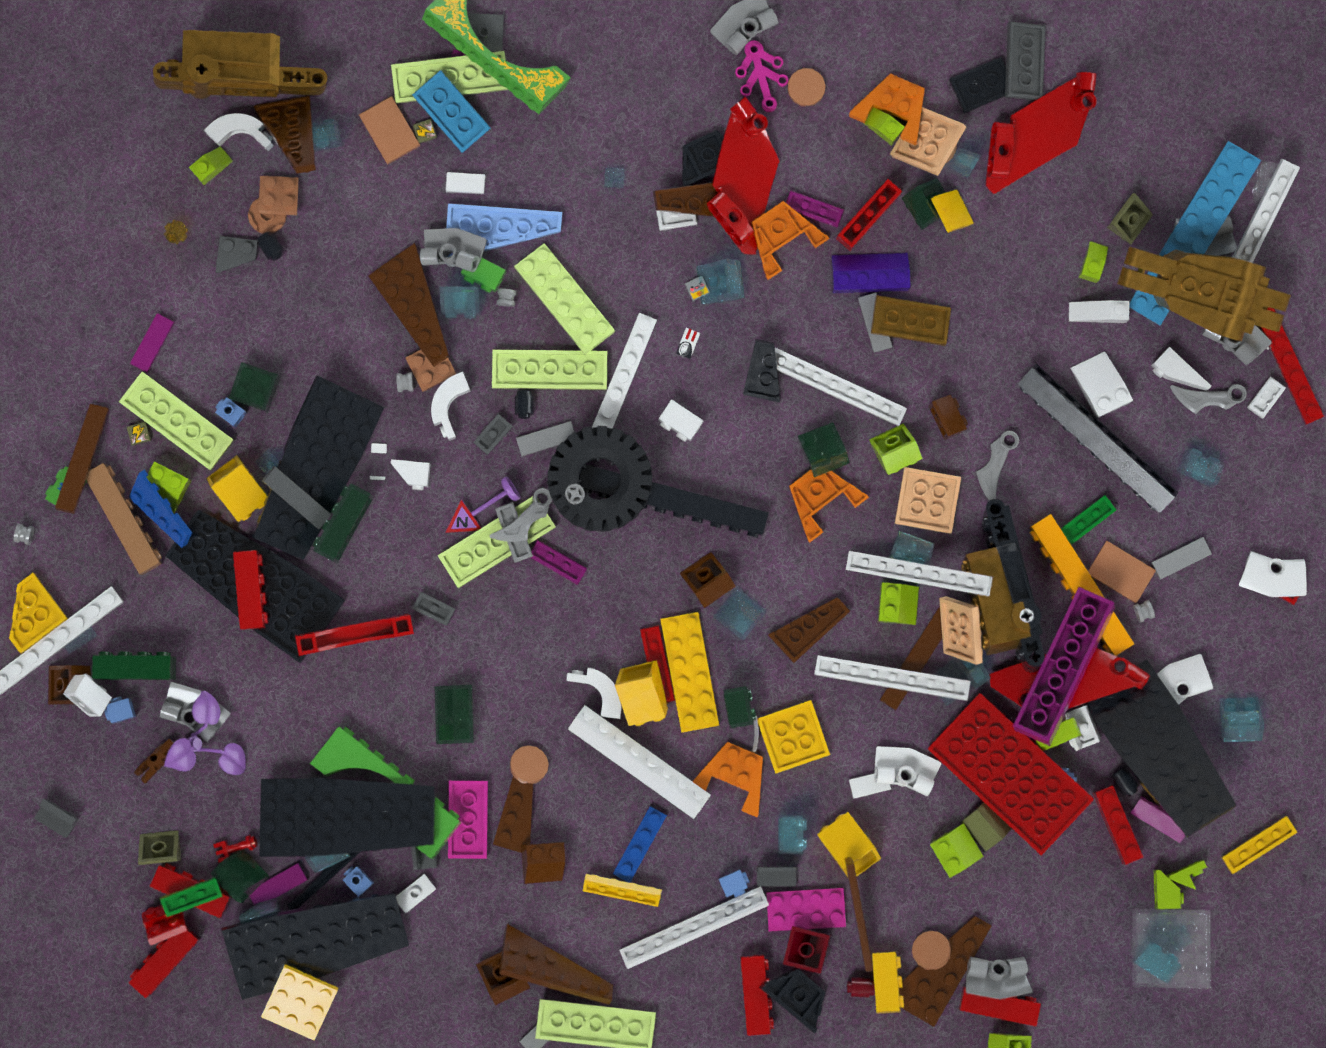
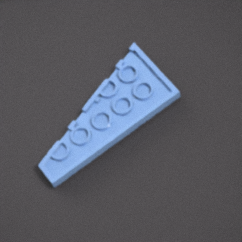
M448 204L446 228H458L486 238L487 242L484 251L560 233L562 212Z

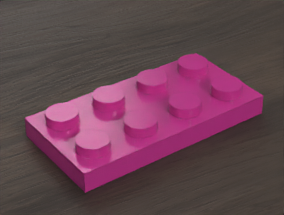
M449 781V811L452 809L460 816L459 820L462 823L448 840V858L487 859L488 781Z
M844 888L766 892L769 904L767 906L768 931L791 930L792 926L802 929L846 927Z

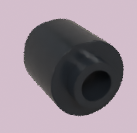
M270 231L257 239L259 247L268 260L273 259V261H276L283 256L284 248Z
M520 390L516 392L515 415L519 419H529L531 415H534V396L532 391Z
M1125 767L1112 775L1113 782L1123 796L1128 795L1130 797L1139 791L1137 789L1139 786L1138 782Z

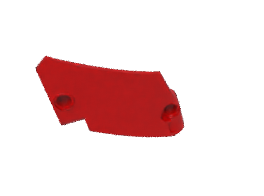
M1078 72L1075 78L1012 114L1010 124L1002 122L993 123L985 186L992 194H996L1041 165L1077 146L1088 112L1097 103L1094 95L1096 73ZM1084 97H1085L1086 100H1087V105H1086V106L1083 104V98H1084ZM1000 146L1003 147L1004 151L1002 155L999 153Z
M744 97L730 108L731 113L712 183L718 194L707 202V207L743 254L755 255L757 243L751 222L765 213L780 160L765 130L768 126L767 118L762 114H757L753 105ZM754 121L757 122L759 128L755 126ZM729 215L733 217V222L729 219Z
M1096 648L1068 709L1129 688L1137 687L1142 689L1150 678V674L1125 658L1117 657ZM1123 661L1126 667L1123 671L1119 672L1117 670V663ZM1022 663L989 674L990 686L1022 707L1024 704L1023 697L1029 693L1039 670L1029 673L1023 669Z

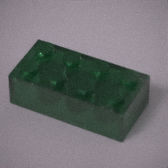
M352 483L349 486L346 485L342 490L340 503H335L331 511L333 513L331 519H327L322 527L324 532L321 537L317 536L313 543V547H315L314 552L338 564L374 498L370 493Z

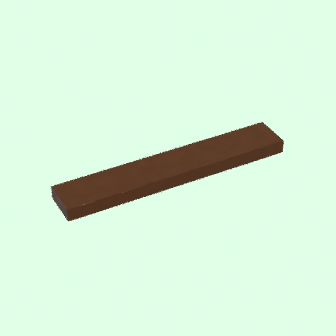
M94 404L89 405L55 505L56 510L75 514L109 413V409Z
M940 606L900 669L921 672L942 639ZM887 687L880 701L896 711L908 691Z
M847 857L844 859L866 972L873 971L853 859Z

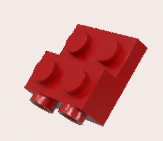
M160 905L150 907L141 913L150 945L187 931L184 911L166 917L163 906Z

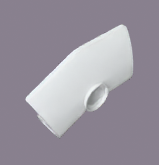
M1250 551L1239 586L1269 597L1305 596L1307 591L1305 560L1272 559ZM1271 565H1277L1280 569V572H1273L1271 570Z
M1201 654L1171 663L1157 674L1178 705L1187 697L1213 689ZM1179 685L1187 686L1188 693L1186 695L1178 693L1177 688Z
M878 746L875 754V784L906 786L928 796L933 788L934 778L941 766V762L911 748ZM901 772L908 775L909 779L907 781L901 778Z

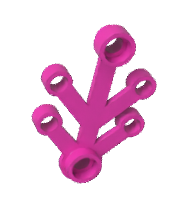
M753 40L746 44L744 49L746 57L741 66L736 68L735 75L738 79L745 78L746 70L753 60L755 68L746 84L741 87L740 93L744 97L750 96L752 87L758 79L764 98L762 109L770 113L776 109L777 101L771 97L766 77L777 82L780 87H785L788 84V77L784 74L779 75L762 65L761 59L771 63L773 68L780 69L783 65V59L763 51L762 44ZM756 47L758 51L753 53L750 49ZM779 60L781 64L776 66L774 61ZM738 70H743L744 75H738ZM785 78L786 82L784 84H781L779 82V79ZM748 88L750 92L745 94L742 90ZM772 101L773 105L768 107L766 102Z

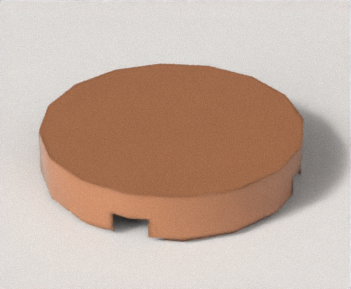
M804 68L797 70L788 81L789 97L800 106L817 104L825 93L824 78L813 69Z
M258 198L250 206L248 219L251 226L259 233L264 234L270 231L272 234L283 227L286 222V215L259 214Z
M523 746L517 749L510 759L511 773L521 783H537L544 778L548 771L549 764L546 755L542 750L534 746Z
M924 932L913 943V958L924 969H940L950 959V943L939 932Z

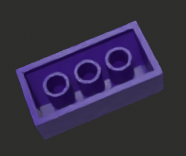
M908 253L831 255L833 293L909 291Z

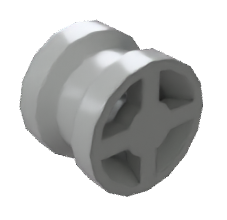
M498 289L499 299L496 301V305L515 307L514 297L517 291Z
M412 372L406 375L397 373L398 392H403V390L414 391Z
M572 484L567 487L565 496L571 504H579L584 500L585 492L580 485Z
M18 523L14 532V542L19 543L21 541L26 545H30L34 535V527H24L23 524Z
M1149 600L1144 601L1141 605H1133L1139 623L1144 622L1146 618H1155L1154 610Z

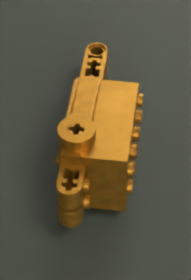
M183 30L182 63L175 59H169L167 62L157 63L153 68V80L158 88L182 90L184 94H191L198 99H205L211 95L277 97L278 94L321 95L326 89L327 74L319 68L279 67L280 36L276 34L232 31ZM314 80H319L321 83H320V84H316V83H314L313 81H314Z
M1129 247L1124 264L1137 267L1138 271L1122 267L1117 282L1119 285L1152 294L1158 305L1212 333L1242 341L1244 333L1252 334L1255 325L1279 332L1284 315L1267 309L1271 307L1286 312L1291 297L1290 294L1267 288L1270 279L1264 277L1266 270L1264 266L1234 257L1186 253L1176 249L1164 256ZM1145 270L1157 273L1158 275L1155 277L1145 274Z

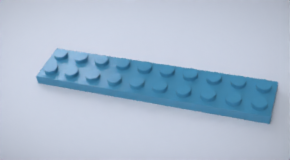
M1227 141L1159 255L1164 256L1175 249L1186 253L1205 254L1261 160ZM1148 271L1147 273L1148 275H1152L1155 277H1157L1158 275L1157 273H1153L1150 271ZM1138 290L1129 302V308L1160 326L1170 311L1158 305L1152 294Z

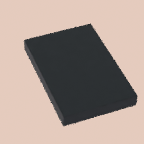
M1002 57L949 79L964 114L1005 97L1006 66Z

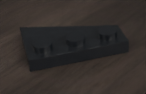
M755 339L743 395L780 403L775 344Z

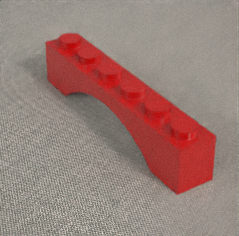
M403 614L295 635L298 655L301 656L357 643L414 634L410 614Z

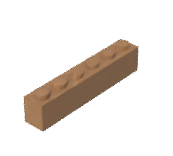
M102 463L88 472L86 480L138 573L144 575L162 564L160 561L162 555L157 548L154 549L151 542H153V539L148 532L145 533L141 527L144 525L139 515H134L132 511L134 506L129 498L125 499L123 495L125 490L120 482L116 483L113 477L116 475L111 465L107 467L106 464Z

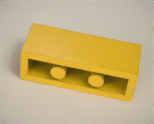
M896 952L873 953L877 1014L901 1012V1007H904V998L899 993V988H903L902 976H898V968H901L900 956L897 957Z

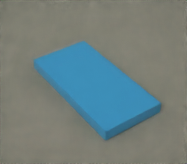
M441 70L412 95L462 153L491 129Z

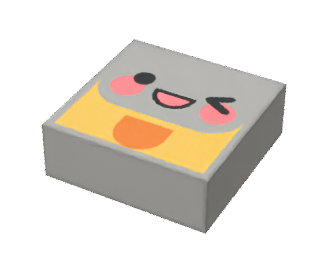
M702 276L685 283L692 301L710 294Z

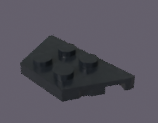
M718 130L683 145L682 187L690 186L715 174L724 135Z
M793 968L760 985L759 988L806 1028L813 1033L817 1032V1019L821 1015V1004L824 1001L826 992L798 968Z

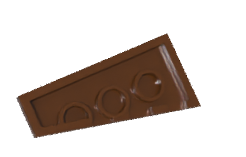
M712 183L653 191L656 211L714 217L707 207V202L718 194Z
M837 597L768 634V636L795 663L842 620L850 610Z
M513 776L493 845L522 853L521 845L530 844L533 800L532 783H521Z

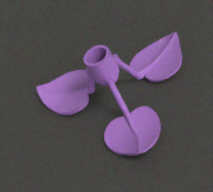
M201 691L193 703L192 715L196 722L204 723V725L195 733H192L191 737L178 739L172 744L166 756L164 766L179 771H189L196 762L194 752H213L222 754L218 764L224 772L231 775H240L245 772L246 759L243 749L238 744H227L224 747V751L202 748V741L197 735L207 728L208 724H217L220 718V707L210 693Z

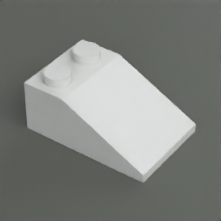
M1106 352L1071 367L1085 399L1097 419L1133 401L1124 381Z

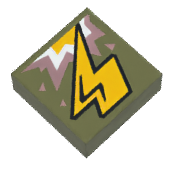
M431 119L413 125L419 144L437 138Z
M146 422L127 427L132 446L151 441Z

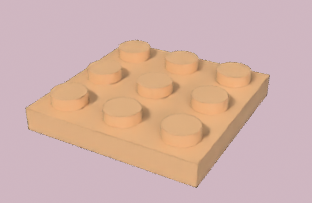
M922 107L917 145L908 143L899 137L890 155L893 158L938 176L965 131L966 126L963 123Z
M904 467L894 524L952 534L961 477Z
M947 596L940 597L944 654L973 664L983 663L979 607Z

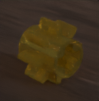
M173 220L172 223L168 222L164 227L166 230L164 235L170 243L178 245L180 241L184 242L188 237L186 235L188 229L181 221Z

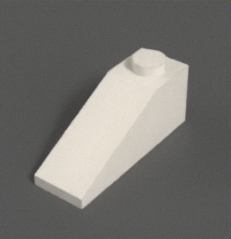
M1129 301L1069 302V321L1126 323L1129 321Z
M1170 347L1151 365L1154 368L1153 372L1160 378L1163 376L1165 379L1204 391L1211 387L1204 378Z

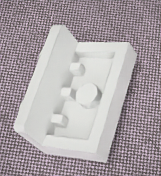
M1087 705L1065 714L1062 721L1074 717L1081 733L1080 736L1069 740L1070 745L1076 751L1102 741Z

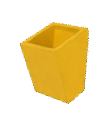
M237 455L206 478L212 490L238 522L247 520L254 510L265 506L264 501L266 497L268 498L267 494Z
M657 660L620 669L615 688L628 725L640 726L649 721L658 722L666 717L668 707Z
M849 812L839 815L835 822L824 826L820 833L817 834L847 878L844 858L851 857L853 859L856 877L881 859L875 846Z

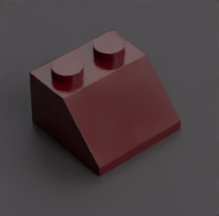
M792 926L783 964L822 974L831 936Z

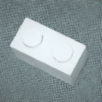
M673 400L670 401L659 417L660 426L668 431L674 430L677 432L676 436L684 442L686 440L691 442L703 424L702 419Z
M87 674L74 675L63 693L89 717L101 716L112 698L106 693L107 690L98 686L94 679Z

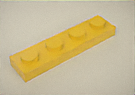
M1285 816L1221 858L1231 874H1234L1298 832L1289 818Z
M586 874L583 886L584 892L656 907L659 905L662 891L655 887H647Z

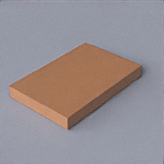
M392 96L359 114L387 165L420 147L419 142Z
M1106 541L1088 572L1094 579L1132 602L1137 603L1156 570Z

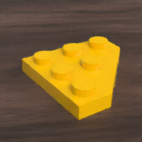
M35 573L30 574L18 583L16 589L17 595L9 639L20 654L24 653L68 619Z

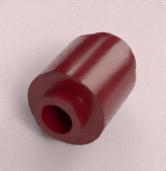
M851 977V981H847V993H850L851 997L869 998V996H874V980Z

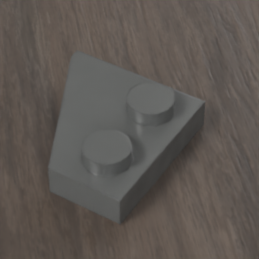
M220 236L215 272L222 273L225 270L255 261L258 240Z

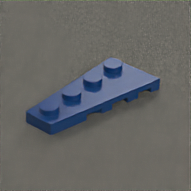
M145 470L139 472L129 498L181 548L186 546L192 534L191 530L178 513L174 514L172 512L169 501L167 499L163 500L157 492L159 488L155 483H150L147 479V472Z

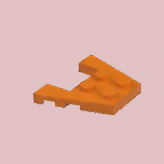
M889 74L850 111L849 117L865 123L873 107L907 121L900 139L916 146L925 88Z
M784 201L751 222L767 280L782 271L772 253L803 232L814 248L829 240L826 234L817 229L816 226L807 221Z
M821 463L817 464L789 486L809 543L823 533L812 516L837 496L844 493L854 508L869 498L867 494L855 488V486Z
M727 742L692 782L706 791L713 776L748 791L749 793L741 811L758 817L763 757Z

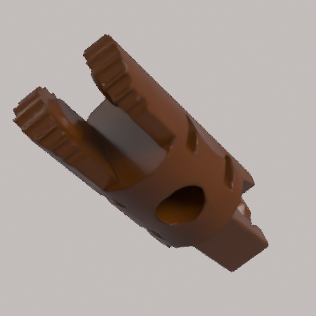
M168 739L163 745L160 744L134 771L137 776L142 775L146 771L141 778L144 784L163 767L168 751L174 743L171 739Z

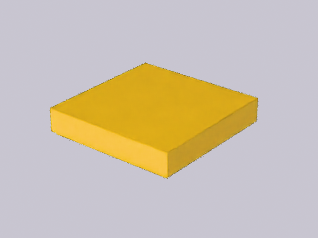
M958 190L931 198L948 233L968 227L974 223Z

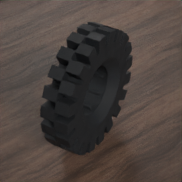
M590 426L581 429L577 433L574 432L564 442L560 443L549 463L547 481L552 501L561 515L577 527L593 532L619 529L628 522L633 521L648 502L652 488L650 462L642 446L629 434L623 433L622 430L607 428V426H597L594 428ZM595 459H597V462L599 459H605L612 462V466L616 465L621 476H618V479L621 478L619 489L617 491L614 490V495L607 499L601 497V500L590 498L589 493H587L584 500L579 504H571L567 501L565 496L567 487L572 484L580 485L579 483H582V480H579L581 470L583 468L586 469L585 465Z

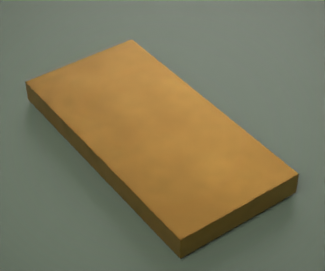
M877 295L875 297L870 334L945 346L947 343L951 308Z

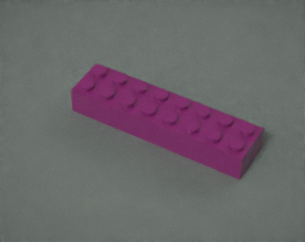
M1078 587L1013 725L1015 731L1051 746L1114 612V602Z

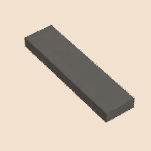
M275 466L262 479L264 484L317 529H320L331 516L327 510Z

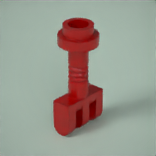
M248 835L245 837V841L229 846L227 840L213 844L214 848L222 846V850L215 852L216 856L224 853V857L217 859L218 863L232 859L231 853L245 848H248L250 851L254 850L255 847H258L256 837Z

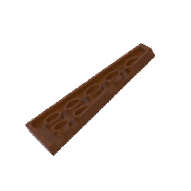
M310 96L254 105L256 114L295 172L298 174L315 171L316 163Z
M414 243L368 275V277L432 366L435 367L448 358L449 353L416 244Z
M976 916L972 917L948 939L951 946V955L943 967L936 970H927L918 966L902 980L903 988H899V993L904 998V1007L901 1008L935 1027L967 970L969 958L976 955L991 925Z
M506 925L499 974L610 1005L613 995V984L511 925Z

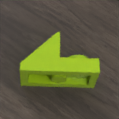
M1199 860L1166 876L1171 881L1191 889H1196L1190 875L1192 874L1195 877L1202 874V869L1207 868L1204 860Z

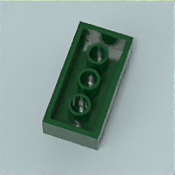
M98 652V655H93L92 679L176 680V657L171 656L169 652H156V655H152L151 652H137V655H133L132 652H118V655H113V652Z

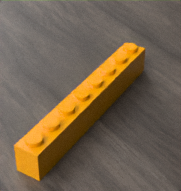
M1051 514L1030 527L1031 531L1029 533L1035 542L1038 541L1042 546L1040 548L1041 553L1045 558L1049 557L1052 564L1050 566L1055 574H1060L1063 579L1060 582L1066 591L1070 590L1073 595L1071 597L1072 600L1078 587L1105 598ZM1113 612L1101 640L1104 643L1102 646L1104 651L1117 656L1134 645V642Z

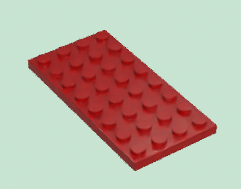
M979 693L930 745L928 750L1042 856L1091 804L1094 798L1026 735L1015 731L1014 724Z

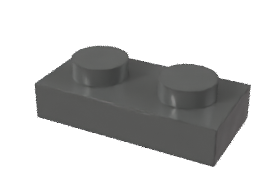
M498 414L473 443L486 455H489L513 426Z
M420 592L412 608L445 626L448 625L455 611V608L423 592Z

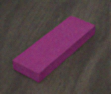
M791 190L786 201L800 215L838 228L844 209Z
M157 313L130 364L148 373L174 322Z
M539 540L536 541L531 550L533 557H530L531 559L576 585L579 584L587 570L586 567Z
M1142 796L1138 799L1130 813L1181 843L1185 835L1173 822L1168 813Z
M299 863L247 893L256 909L308 879Z

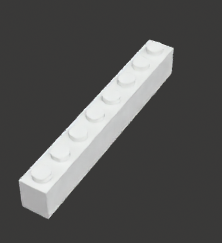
M585 705L568 728V730L693 819L711 796Z

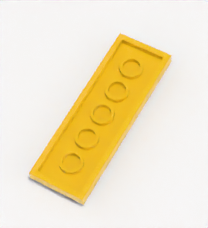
M698 612L660 619L681 733L719 726Z

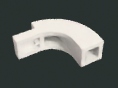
M234 113L224 115L213 121L204 130L219 146L234 134L246 133L253 136L267 151L273 147L272 138L265 131L261 133L265 128L264 124L246 114Z
M463 372L445 380L437 389L432 401L431 414L435 426L443 425L440 427L441 433L444 438L448 437L449 441L456 438L448 417L449 406L455 398L471 392Z
M591 668L587 669V675H583L584 671L572 670V673H567V681L590 684L598 689L602 696L601 717L620 719L621 702L615 684L609 677Z

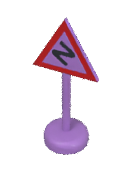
M507 476L501 480L504 491L472 512L469 511L461 499L445 533L478 531L481 529V526L474 518L476 514L505 495H508L513 501L519 500L521 496L512 481Z

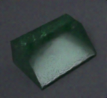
M473 685L434 686L436 744L475 743Z

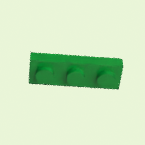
M1104 495L1063 526L1061 530L1072 545L1114 513L1116 508Z
M214 877L160 897V901L166 917L220 898L222 893L217 879Z

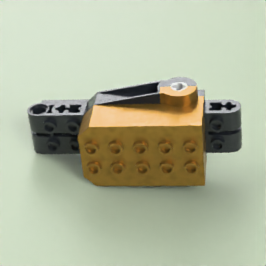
M992 499L987 503L983 514V521H981L983 531L988 534V539H986L988 549L966 554L962 561L961 569L963 572L993 577L989 596L968 592L972 598L971 604L979 607V621L982 633L981 646L983 650L985 649L986 656L1017 649L1015 650L1016 658L1018 661H1021L1023 669L1029 673H1034L1040 669L1045 659L1040 635L1043 633L1040 625L1041 611L1034 602L1009 505L1005 506L999 499Z

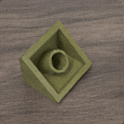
M1133 193L1107 228L1131 245L1153 214L1140 198Z
M984 802L960 822L965 824L970 834L985 851L1001 841L1012 830Z
M178 830L140 834L138 865L181 860Z

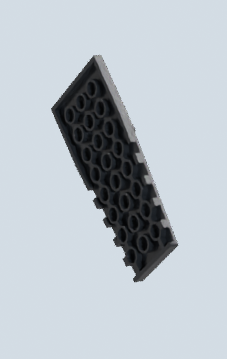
M316 375L292 426L283 450L285 451L283 458L279 461L277 468L330 513L359 463L384 407ZM270 490L268 498L266 497L264 501L265 506L261 516L259 515L258 525L255 533H252V537L304 560L321 528L317 529L273 490Z
M197 510L187 524L192 532L187 545L181 548L175 542L165 555L166 558L239 618L233 552L259 551V554H262L263 566H260V572L264 574L265 585H262V593L266 594V604H263L264 612L268 614V623L265 624V628L252 630L299 663H302L307 654L298 655L295 635L325 630L345 600L297 566L203 511Z
M1146 659L1136 665L1150 674V678L1142 689L1137 687L1129 688L1084 703V706H1088L1092 718L1114 750L1128 767L1132 769L1137 778L1145 785L1150 794L1159 802L1160 806L1168 813L1184 835L1189 837L1235 808L1236 803L1180 706Z
M326 778L261 779L259 857H319L343 853H360L363 851L433 846L435 844L434 786Z
M391 891V894L380 896L379 894H374L372 897L359 899V897L353 898V901L342 903L337 901L333 902L332 905L322 906V904L315 905L313 908L305 910L299 908L278 912L222 927L221 932L242 1000L273 992L285 964L315 978H319L409 946L395 892Z

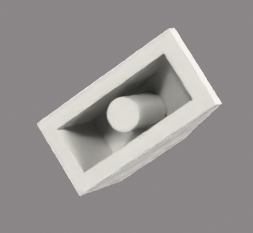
M391 459L393 467L407 484L412 486L413 490H424V487H428L430 463Z

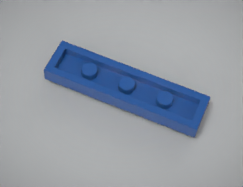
M651 806L649 807L613 875L628 883L631 882L667 815Z

